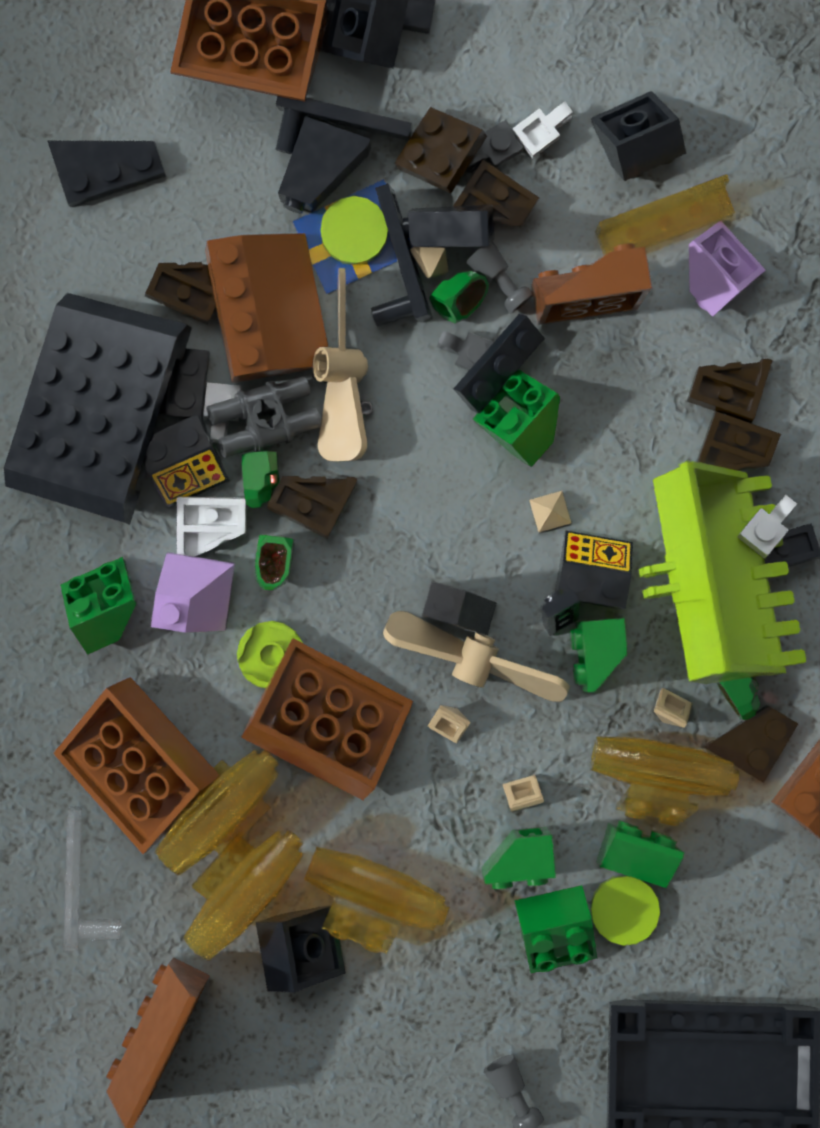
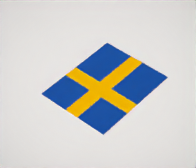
M383 179L346 197L357 196L367 198L381 209L375 188L386 183ZM334 203L293 221L297 232L306 234L310 259L326 294L338 289L339 268H345L347 285L397 262L389 232L385 247L379 256L369 263L348 265L342 264L331 257L323 245L320 228L322 217L329 206Z

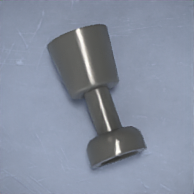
M494 242L490 246L478 249L466 261L474 271L486 276L488 283L495 281L508 297L504 305L510 314L514 313L533 297L534 293L528 287L522 286L518 289L505 273L508 264Z
M506 1055L490 1063L484 1069V1073L499 1096L503 1099L509 1098L517 1114L512 1121L513 1127H539L543 1123L544 1118L539 1109L528 1107L521 1093L525 1084L514 1055Z

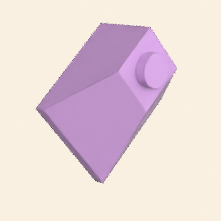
M721 220L689 244L690 293L696 298L697 304L703 310L708 311L712 317L766 271Z
M166 553L155 593L151 627L185 633L225 631L235 563Z

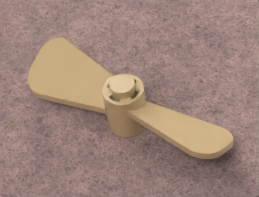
M345 268L338 269V348L319 347L313 359L315 378L320 382H327L321 420L322 426L320 427L318 451L324 459L337 462L356 461L365 454L367 449V438L357 383L366 375L368 362L361 350L345 348Z
M405 611L392 613L383 631L385 639L394 646L455 662L456 665L452 676L477 687L483 688L489 673L549 701H563L570 689V685L557 676L496 657L499 648L493 645L495 639L478 632L475 633L474 637L467 636L464 642Z

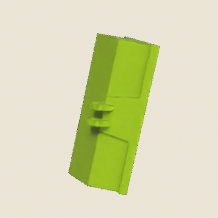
M685 461L679 464L678 468L654 478L653 485L665 545L666 563L642 567L639 569L640 577L643 578L668 574L670 584L648 587L643 590V596L645 599L672 595L678 616L689 681L712 684L762 675L773 676L786 674L785 666L804 664L806 662L805 651L799 649L782 652L779 638L799 634L801 631L799 621L776 622L774 612L775 607L793 605L795 602L794 594L792 591L771 593L769 587V578L788 575L787 562L765 564L762 556L737 537L761 508L770 514L776 506L775 504L754 506L751 494L753 492L770 490L772 487L771 478L769 476L748 478L747 472L695 461ZM781 539L774 548L781 547L783 545V539Z

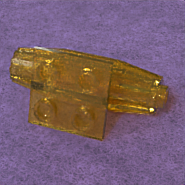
M596 736L594 741L590 770L630 785L616 805V810L625 811L624 815L629 818L645 819V815L659 818V823L678 826L679 822H684L698 811V803L689 802L687 795L728 796L730 791L736 790L738 786L739 770L734 769L733 762L693 747L640 737Z
M253 750L231 767L222 759L214 767L219 776L178 817L156 848L155 853L163 864L176 875H181L214 850L223 857L271 808L262 798L279 775V772L276 770V767L279 765L277 760L266 750H263L261 753Z
M278 830L255 848L237 834L192 884V888L207 900L183 936L189 947L203 959L210 960L243 934L277 896L290 878V875L304 855L301 846L304 844L303 841L290 830H287L285 833Z
M316 847L304 878L307 882L334 897L322 928L328 930L335 938L361 943L362 947L375 953L383 952L387 954L401 924L428 930H434L436 925L443 926L450 908L444 905L446 897L407 874L358 855Z

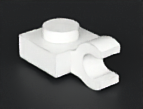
M566 102L560 104L547 116L539 108L515 126L512 131L533 159L560 139V134L556 129L572 119L571 114H573V111Z
M207 382L204 417L209 419L206 410L207 406L234 398L237 391L242 390L241 385ZM239 418L230 421H239ZM229 421L211 427L210 439L213 440V443H218L219 438L228 436Z
M785 495L770 514L761 508L737 537L760 556L766 558L787 533L788 529L781 522L797 503Z

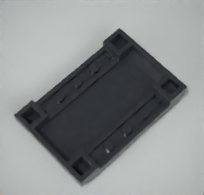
M66 293L55 306L4 465L5 486L130 525L140 495V491L135 490L175 361L176 359H183L192 327L173 320Z
M631 999L609 1002L607 1128H819V1008L799 1004Z

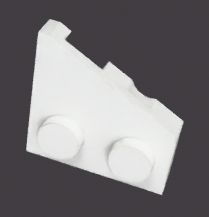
M177 497V554L195 557L247 532V505L245 498Z

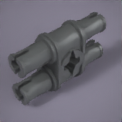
M302 376L279 384L269 381L264 386L245 392L242 390L237 391L234 398L207 406L206 410L212 426L240 417L246 424V430L218 439L223 457L227 458L249 450L263 452V448L282 442L290 443L294 440L295 435L320 428L322 423L316 408L287 416L282 407L284 403L310 395V388L306 378ZM261 411L264 415L270 414L271 419L268 422L265 419H258L257 416Z

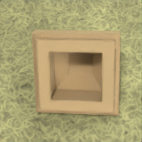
M413 247L410 249L426 278L440 276L448 272L446 250L444 247Z
M562 491L529 500L538 533L571 524Z
M662 688L654 713L663 723L685 728L692 703Z
M440 705L427 727L458 743L468 728L470 721L458 708Z
M536 775L503 784L511 812L528 809L544 802Z

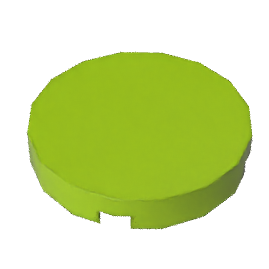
M351 196L339 199L329 206L322 217L320 232L323 245L331 257L342 264L361 265L369 263L379 256L386 245L388 228L383 212L378 205L367 198Z
M275 621L258 623L248 629L239 641L237 650L239 668L244 677L255 686L266 688L292 638L303 643L298 633L287 624Z
M627 875L613 876L602 882L593 893L591 901L592 921L598 932L610 942L623 946L637 944L648 938L657 927L660 916L659 900L652 888L644 881Z

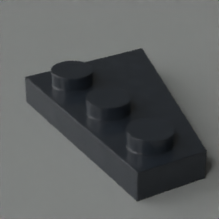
M48 141L61 185L70 207L166 177L154 141Z

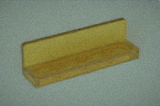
M728 175L720 176L599 222L595 234L603 255L614 251L613 248L615 246L627 243L635 244V248L645 246L646 249L733 216L735 211L725 188L730 181Z

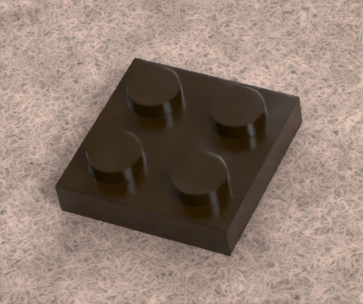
M430 107L394 164L399 170L452 193L487 138V135L483 129Z

